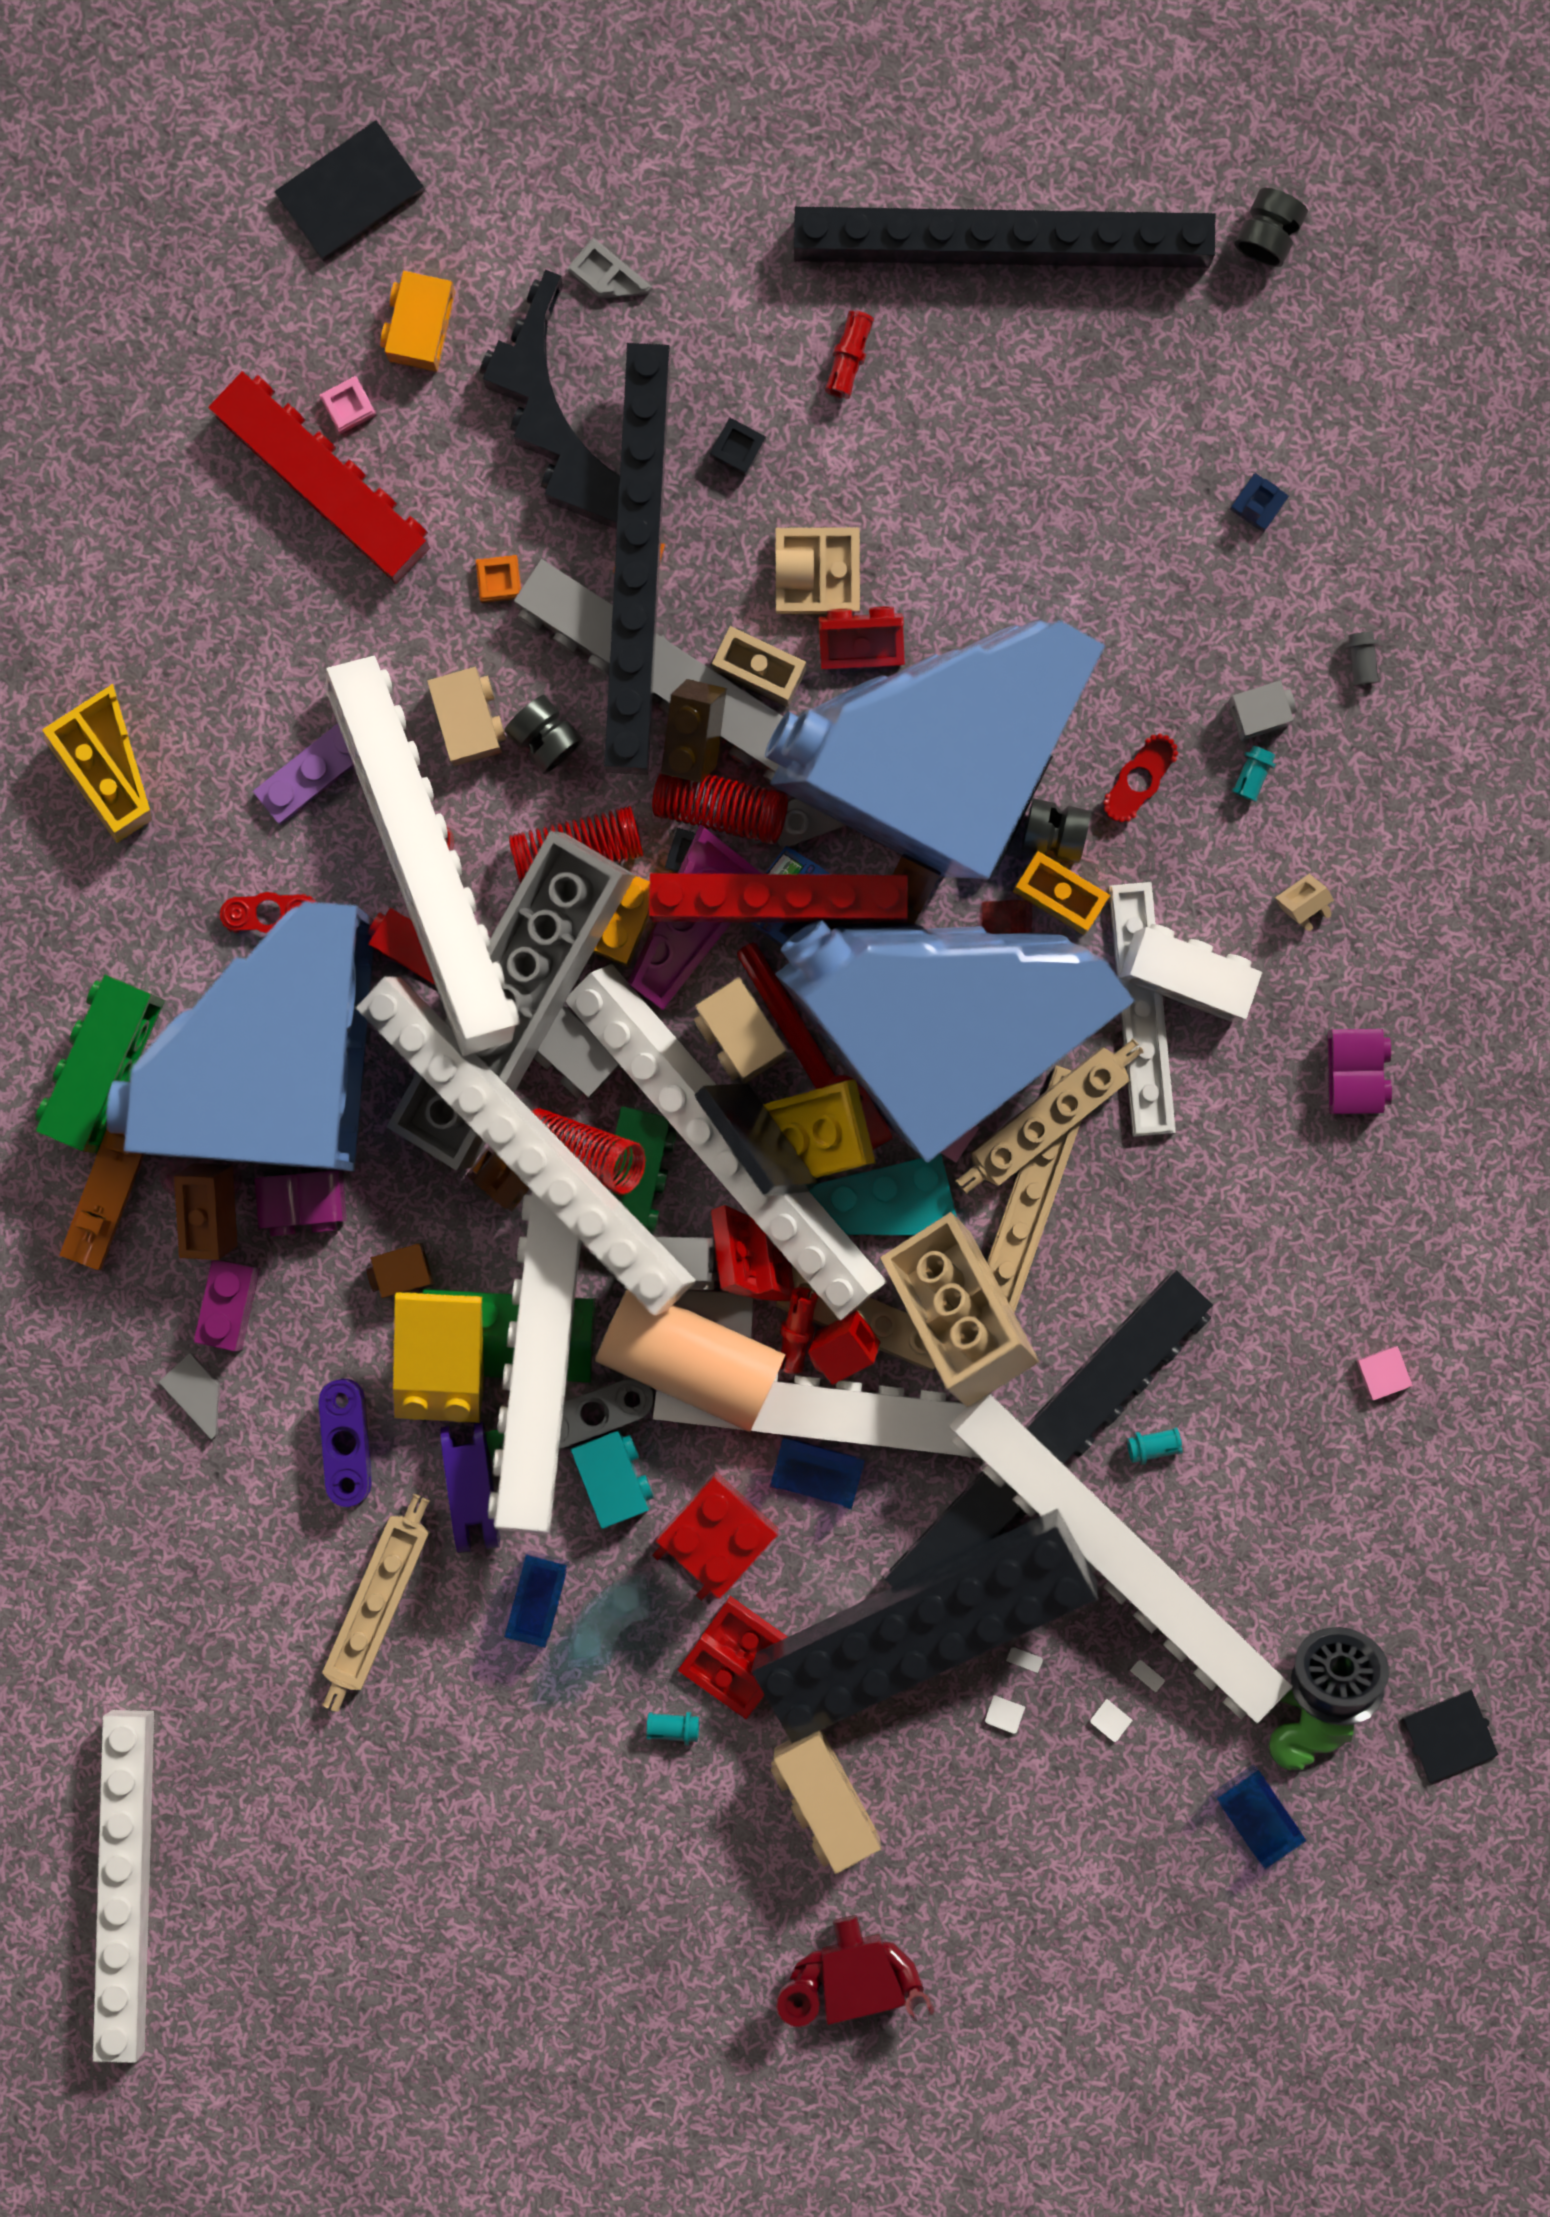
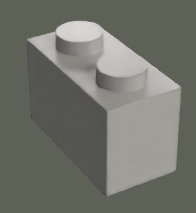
M565 1005L562 1006L534 1056V1059L546 1070L553 1064L565 1076L560 1080V1083L577 1098L583 1093L587 1097L592 1098L621 1067L589 1028Z

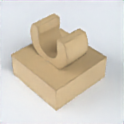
M1310 874L1275 897L1281 909L1308 931L1313 929L1309 917L1319 911L1327 919L1331 917V909L1328 904L1334 901L1327 887Z

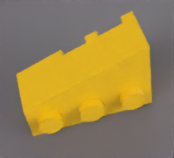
M113 684L42 729L46 744L116 843L152 821L149 804Z

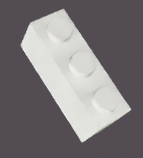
M1151 924L1150 928L1145 927L1135 931L1119 979L1233 1023L1247 1019L1262 975L1261 971L1250 967L1252 963L1250 960L1233 954H1228L1226 958L1212 953L1213 946L1199 940L1189 939L1188 943L1174 938L1175 932L1164 926Z

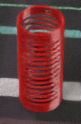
M660 771L652 797L654 816L664 819L669 818L672 821L676 819L677 822L683 821L685 824L690 822L693 826L696 824L698 827L702 825L706 829L711 828L713 831L718 830L721 833L725 831L726 834L732 833L734 836L740 835V837H747L750 840L754 838L755 841L761 840L762 843L766 842V844L770 843V845L778 841L785 824L788 809V798L785 792L773 789L768 792L767 788L761 790L760 786L754 788L752 784L747 786L744 782L740 784L738 781L732 782L731 779L725 781L723 777L718 779L716 775L711 778L709 774L700 783L695 808L691 814L698 782L693 781L688 806L684 813L691 781H685L681 804L677 811V803L681 795L684 779L661 774ZM707 778H708V785H707V788H706V791H705V794H704V799H703V804H702V810H701L700 814L698 815L699 806H700V804H701V800H702V797H703L705 782H706V780H707ZM715 780V787L711 796L709 812L706 816V808L710 799L712 784ZM722 782V789L718 799L717 810L713 818V810L717 801L719 786ZM729 784V791L725 801L724 813L720 820V812L723 806L726 788ZM736 786V793L732 804L731 815L727 822V814L730 808L733 790ZM743 788V796L740 802L738 817L734 824V818L739 802L740 792ZM749 790H751L750 798L746 809L745 819L741 825L747 794ZM758 791L752 821L749 825V817L753 806L754 796ZM765 792V798L761 809L760 820L756 827V819L760 809L761 798Z
M630 805L615 810L619 831L613 812L609 810L608 815L612 834L606 814L604 812L601 813L605 837L597 814H594L598 840L591 817L587 816L586 820L591 843L584 820L580 817L579 823L584 845L612 862H614V855L616 862L619 864L621 862L620 852L623 860L626 862L628 861V852L633 860L639 857L643 858L642 846ZM573 819L572 826L575 839L582 843L577 822ZM565 821L566 834L573 838L569 822ZM558 822V832L564 833L561 823ZM551 824L550 831L556 832L554 825ZM544 826L542 829L544 838L546 839L548 836L547 827ZM536 828L535 832L540 850L543 841L540 830ZM529 830V840L533 859H535L538 851L533 833ZM518 832L517 835L514 833L513 836L509 835L511 853L520 884L533 863L524 832Z
M538 1108L532 1110L536 1117L540 1116L539 1120L547 1117L542 1123L545 1124L548 1121L549 1124L546 1127L572 1154L575 1151L574 1156L576 1158L580 1155L579 1161L582 1164L587 1153L583 1165L589 1171L591 1170V1173L610 1192L624 1195L631 1192L638 1185L642 1178L646 1161L644 1149L639 1143L545 1109ZM581 1135L580 1141L577 1145L578 1137ZM598 1142V1146L594 1152L595 1145ZM604 1144L603 1150L600 1154L601 1146ZM609 1147V1152L605 1158L606 1150ZM629 1147H631L633 1157L629 1172L620 1184L614 1186L622 1178V1176L627 1170L630 1160ZM627 1149V1156L624 1168L618 1176V1178L613 1182V1178H615L623 1163L624 1150ZM598 1156H599V1160H598L597 1166H596V1168L594 1169L595 1163H596V1161H597V1159H598ZM620 1156V1161L618 1163L617 1169L613 1173L616 1161ZM604 1158H605V1162H604L603 1168H602L601 1171H600V1166L602 1165V1163H603V1161H604Z

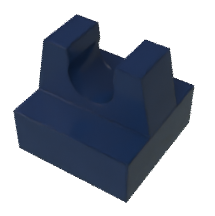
M1254 473L1229 510L1264 533L1289 495L1266 478L1264 479L1257 473Z

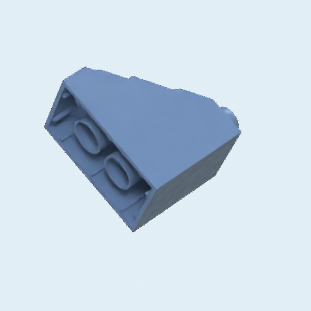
M1037 620L1021 627L1017 625L1007 627L962 650H952L942 655L933 654L892 676L886 677L882 675L871 679L811 710L805 709L799 717L791 712H787L776 726L764 754L767 759L779 764L770 785L901 855L906 854L940 871V875L943 877L989 878L1105 645L1061 620L1051 623Z
M303 902L300 907L293 908L278 921L247 959L235 958L193 1009H188L179 1014L132 1067L131 1082L113 1081L107 1107L108 1131L126 1136L125 1151L153 1156L355 1172L368 1022L356 1007L370 993L374 948L368 944L372 937L367 933L374 920L355 905Z
M818 919L799 930L782 946L781 951L790 963L775 974L852 1077L865 1089L874 1106L893 1131L926 1162L930 1161L1134 1002L1105 960L1092 954L1087 948L1070 942L1067 937L1053 933L988 934L982 926L925 929L924 926L911 923H869L838 925L830 931L824 921Z

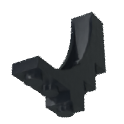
M545 269L541 281L535 279L530 287L526 302L531 304L526 318L519 317L514 326L511 341L515 345L512 346L498 340L494 352L487 350L479 373L484 375L483 382L486 389L526 404L525 409L518 407L510 430L515 432L513 437L516 445L557 461L556 466L549 464L541 483V487L546 489L544 493L546 501L617 530L620 475L596 458L576 436L566 421L551 386L547 364V329L562 291L563 282L561 275Z

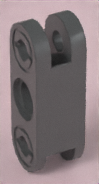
M626 1378L564 1401L559 1449L643 1418L653 1408L655 1401L654 1390L652 1387L639 1381ZM629 1391H635L640 1395L641 1401L639 1405L630 1406L626 1402V1394ZM594 1401L603 1406L605 1418L599 1425H590L583 1419L582 1409L587 1402Z

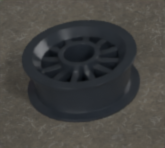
M1342 1627L1321 1629L1310 1634L1300 1644L1291 1673V1685L1293 1686L1291 1689L1298 1704L1312 1717L1334 1725L1357 1724L1370 1718L1379 1709L1383 1701L1384 1689L1389 1679V1664L1379 1645L1365 1634Z

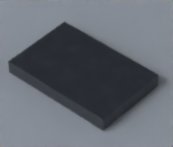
M374 120L274 192L320 258L325 262L425 191V188L377 120Z
M748 1083L704 1085L694 1094L697 1102L763 1196L809 1192L818 1183Z

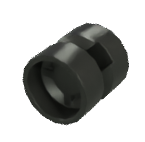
M1266 187L1260 188L1249 211L1253 219L1244 221L1234 245L1242 254L1264 265L1282 267L1293 245L1290 236L1298 234L1307 216L1308 209L1301 201L1283 191Z
M544 694L526 705L512 718L504 729L506 734L520 749H529L528 758L543 775L558 767L584 740L568 721L560 722L558 720L560 712Z
M1033 798L1021 851L1034 854L1039 851L1044 855L1049 851H1054L1057 859L1080 863L1087 837L1091 810L1067 806L1061 811L1054 802Z

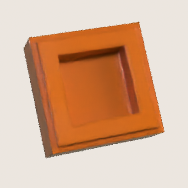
M517 555L475 559L481 603L513 600L516 598L521 590Z

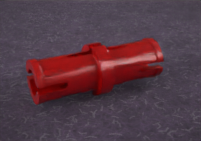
M853 310L848 312L840 343L836 344L832 355L835 359L825 387V392L831 396L841 399L843 397L845 399L851 397L859 366L865 362V344L874 322V318L867 313L857 310L856 312Z
M798 1287L792 1290L788 1317L781 1325L780 1334L783 1339L780 1352L785 1354V1357L779 1369L784 1368L783 1372L798 1374L803 1371L808 1341L813 1339L815 1328L812 1322L818 1294L816 1292L811 1293L809 1288Z

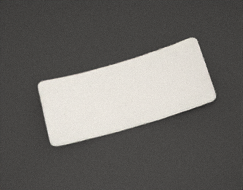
M1013 1647L1006 1661L1038 1673L1043 1659ZM994 1695L985 1722L1005 1731L1016 1733L1025 1706Z
M1141 1660L1130 1670V1672L1155 1692L1165 1682L1159 1674ZM1108 1699L1105 1700L1090 1720L1096 1728L1113 1742L1120 1738L1133 1721Z

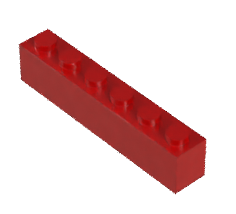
M241 371L208 406L213 416L387 577L397 584L430 549L428 542L424 539L428 532L412 516H409L406 520L399 516L393 510L397 503L380 487L373 492L363 482L367 477L366 474L350 459L343 464L332 453L337 448L321 432L317 431L314 436L302 426L306 419L293 406L287 403L282 408L272 398L275 391L259 375L251 379Z
M649 873V917L652 922L812 923L822 919L824 923L907 924L908 875Z

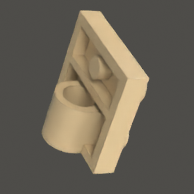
M860 527L776 528V614H827V610L849 608L852 609V614H860Z

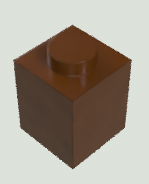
M423 1243L370 1257L372 1266L366 1268L371 1289L373 1292L380 1291L381 1298L394 1296L396 1293H404L434 1284Z

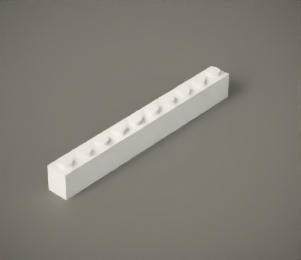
M375 656L326 668V693L461 1053L464 1056L512 1042L515 1025L519 1024L517 1009L511 999L507 1001L501 988L505 984L501 967L498 962H491L487 951L490 949L487 930L483 924L477 925L473 912L476 911V905L472 891L469 887L463 888L459 875L462 874L459 857L455 850L449 851L445 838L448 837L445 820L441 813L435 815L431 804L434 801V795L430 781L427 777L421 778L417 768L420 765L417 747L414 741H407L403 731L406 729L403 710L400 705L394 706L390 694L393 692L390 676L386 669L380 670Z
M612 964L591 972L568 995L565 1002L840 1321L858 1309L887 1283L810 1192L762 1195L695 1099L694 1094L704 1085H716L715 1082Z
M384 977L356 1007L653 1315L667 1311L695 1283L696 1280L475 1053L462 1055L454 1031L401 977Z
M990 1394L971 1406L966 1407L949 1425L957 1434L952 1442L969 1458L977 1453L987 1463L982 1471L1000 1488L1007 1482L1018 1493L1012 1500L1030 1517L1036 1511L1042 1516L1058 1508L1092 1572L1094 1573L1098 1570L1109 1580L1103 1587L1121 1605L1126 1599L1131 1601L1139 1609L1133 1616L1150 1633L1158 1627L1168 1637L1163 1645L1181 1662L1188 1656L1198 1666L1193 1674L1211 1691L1218 1685L1228 1695L1223 1703L1241 1720L1248 1714L1258 1724L1293 1687Z

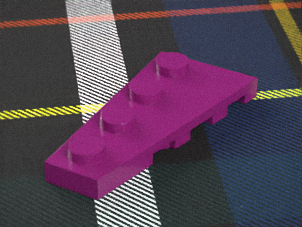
M702 825L699 826L678 873L762 874ZM655 922L629 977L628 983L663 1010L732 922Z

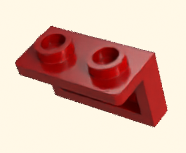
M894 607L869 608V615H852V609L849 608L827 610V617H818L821 669L905 665L904 616L902 613H895Z

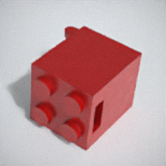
M716 1471L660 1532L656 1540L660 1546L651 1556L658 1561L668 1552L704 1585L695 1595L699 1600L702 1601L710 1591L721 1599L778 1536V1527Z

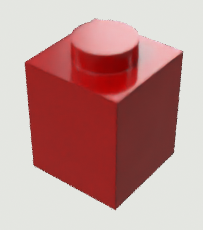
M856 1310L841 1321L839 1319L816 1331L808 1353L815 1369L820 1373H824L833 1385L872 1365L881 1341Z

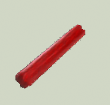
M754 942L747 944L738 950L737 957L815 1088H824L827 1081L835 1076L758 945Z

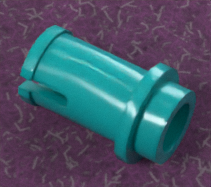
M1253 745L1250 752H1245L1244 754L1247 760L1231 792L1245 799L1249 798V800L1257 802V797L1269 769H1274L1276 766L1273 763L1276 755Z
M1177 1427L1146 1435L1134 1432V1437L1127 1438V1449L1132 1463L1139 1462L1140 1465H1146L1147 1460L1183 1453L1181 1436Z
M649 1712L646 1731L647 1740L684 1741V1745L689 1746L690 1742H698L700 1717L692 1716V1712H687L686 1716Z

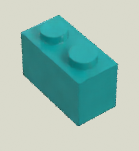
M619 1429L571 1449L601 1529L650 1510L651 1507L648 1500L655 1498L646 1474L638 1477L633 1461L639 1459V1455L631 1435L623 1437Z

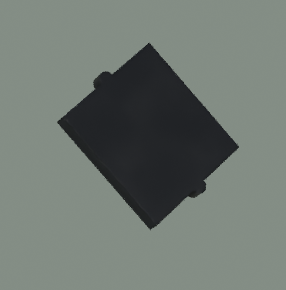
M1471 1689L1403 1717L1414 1744L1412 1752L1419 1756L1429 1783L1499 1755L1487 1728L1490 1721L1487 1718H1483Z

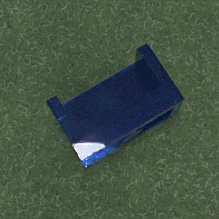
M783 1436L769 1487L817 1498L852 1510L865 1460L864 1458Z
M528 1551L522 1567L505 1638L546 1648L550 1640L570 1561Z
M1254 1764L1212 1792L1264 1869H1267L1307 1841Z

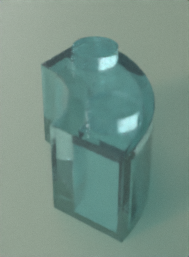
M647 1570L634 1572L614 1580L589 1601L577 1620L571 1635L568 1650V1668L611 1664L615 1641L620 1632L632 1622L650 1616L651 1605Z

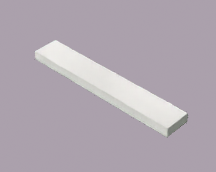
M1151 882L1109 886L1118 979L1135 931L1145 927L1150 928L1151 924H1155ZM1119 979L1134 1000L1131 1005L1121 1012L1124 1046L1133 1038L1139 1044L1136 1047H1141L1144 1051L1143 1054H1140L1126 1066L1130 1080L1127 1084L1132 1136L1176 1133L1163 996Z

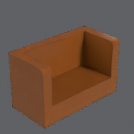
M194 1163L174 1176L179 1258L220 1260L238 1246L233 1165Z

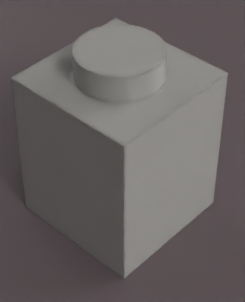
M1281 680L1233 695L1228 701L1241 741L1287 727L1294 721L1292 714L1297 713L1293 694L1290 689L1284 690Z

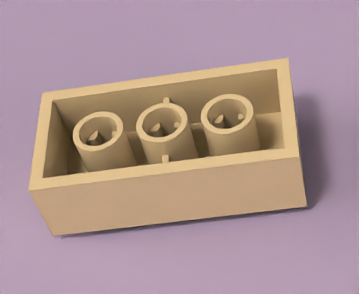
M952 1212L880 1257L947 1389L966 1407L971 1406L1040 1362L974 1237Z

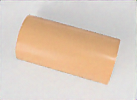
M627 1288L606 1332L595 1362L751 1432L785 1354L676 1304H673L665 1312L653 1315Z

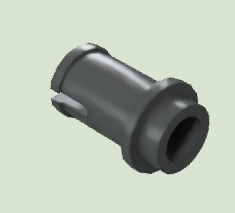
M1360 632L1348 635L1349 643H1346L1345 646L1346 649H1350L1353 685L1360 686L1379 683L1380 678H1378L1375 646L1379 645V640L1374 639V632Z

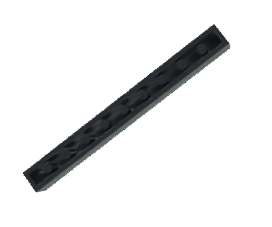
M795 207L794 261L1210 268L1215 256L1216 213Z
M627 343L604 757L606 773L649 775L671 366L670 345Z
M1172 1270L1035 1414L1024 1428L1062 1464L1072 1454L1077 1458L1081 1457L1095 1442L1091 1434L1102 1423L1109 1427L1122 1414L1124 1408L1120 1404L1131 1392L1137 1397L1152 1382L1154 1378L1149 1373L1160 1361L1165 1366L1169 1364L1183 1348L1178 1342L1189 1331L1195 1335L1208 1323L1211 1316L1207 1311L1213 1304L1177 1270ZM982 1471L883 1575L884 1580L894 1587L1007 1533L1008 1531L1004 1526L1014 1516L1021 1520L1027 1514L1012 1500L1018 1493L1007 1482L1000 1488Z

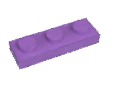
M338 723L253 790V793L279 825L286 822L354 767Z

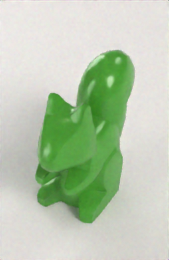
M1292 1689L1280 1699L1281 1702L1302 1708L1296 1701ZM1302 1708L1300 1723L1283 1724L1277 1727L1271 1734L1269 1742L1271 1757L1283 1769L1302 1770L1305 1765L1313 1764L1314 1753H1329L1340 1748L1345 1743L1352 1742L1354 1724H1329L1312 1717Z

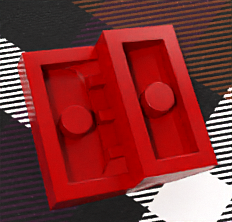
M726 1205L712 1209L711 1215L721 1289L750 1298L789 1302L791 1292L794 1289L790 1261L750 1215H746Z
M729 1596L677 1671L747 1720L764 1696L763 1691L751 1672L756 1652L788 1636L732 1596Z

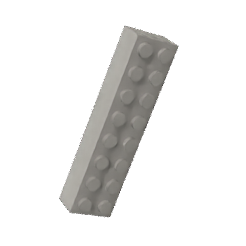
M549 832L489 940L490 949L487 950L491 962H498L501 967L505 983L504 987L501 988L506 1001L511 999L514 1002L519 1017V1024L515 1025L512 1042L478 1051L475 1054L513 1093L635 877L633 873L562 832ZM447 1016L445 1023L452 1029L451 1023ZM416 1072L386 1126L456 1171L472 1168L486 1144L479 1134L418 1072Z

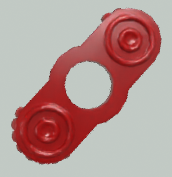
M1161 733L1151 735L1150 738L1145 739V744L1136 757L1123 766L1118 782L1110 793L1104 796L1105 800L1103 801L1104 811L1113 821L1123 823L1134 819L1136 812L1144 801L1151 798L1157 792L1160 786V779L1171 764L1177 761V745L1174 744L1172 738L1169 739L1168 735L1163 736ZM1135 768H1143L1151 775V785L1145 791H1135L1127 782L1129 772Z
M268 891L259 893L256 896H233L222 904L220 921H222V925L229 932L233 931L235 934H238L239 931L258 930L261 933L268 934L278 921L274 924L266 925L258 920L257 908L262 902L269 900L278 904L281 911L279 921L287 912L295 907H300L303 902L317 901L313 900L312 896H307L306 894L278 895Z

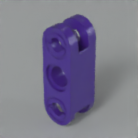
M342 1378L331 1381L323 1387L319 1394L318 1404L326 1492L333 1503L343 1507L357 1505L368 1497L372 1489V1472L365 1394L357 1382ZM339 1393H344L348 1398V1404L345 1408L340 1407L336 1402V1397ZM342 1430L352 1433L356 1439V1447L351 1454H344L336 1447V1436ZM346 1477L351 1478L355 1483L353 1492L347 1491L343 1486V1481Z
M483 1421L474 1423L475 1436H473L474 1443L456 1446L455 1437L453 1438L450 1426L441 1427L440 1429L452 1529L457 1553L471 1551L469 1525L481 1523L486 1548H500V1532L495 1527L496 1519H489L491 1493H494L489 1450L485 1436L486 1429Z

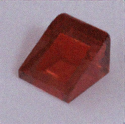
M1023 900L983 901L982 927L988 934L1032 933V903Z

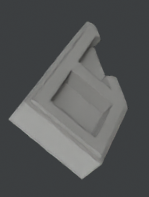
M595 238L590 240L566 269L568 274L598 299L648 295L653 290L648 282Z
M189 1353L159 1383L208 1437L214 1439L218 1435L220 1383L193 1353Z

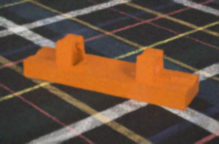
M108 1126L59 1254L61 1257L96 1270H101L145 1155L125 1151L126 1136L124 1134L110 1133ZM87 1211L105 1217L106 1219L91 1216L87 1213Z

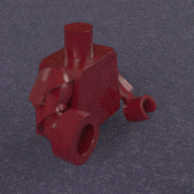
M856 1915L842 1917L833 1921L838 1944L825 1946L822 1950L813 1951L795 1965L790 1980L794 1981L783 1986L777 1996V2011L780 2018L788 2025L794 2027L806 2026L816 2018L819 2012L817 1991L821 1984H824L828 2025L906 2006L911 2019L918 2022L914 2015V2008L921 2003L927 2005L931 2015L934 2013L932 2002L923 1993L924 1987L914 1962L895 1943L883 1942L880 1934L862 1937Z

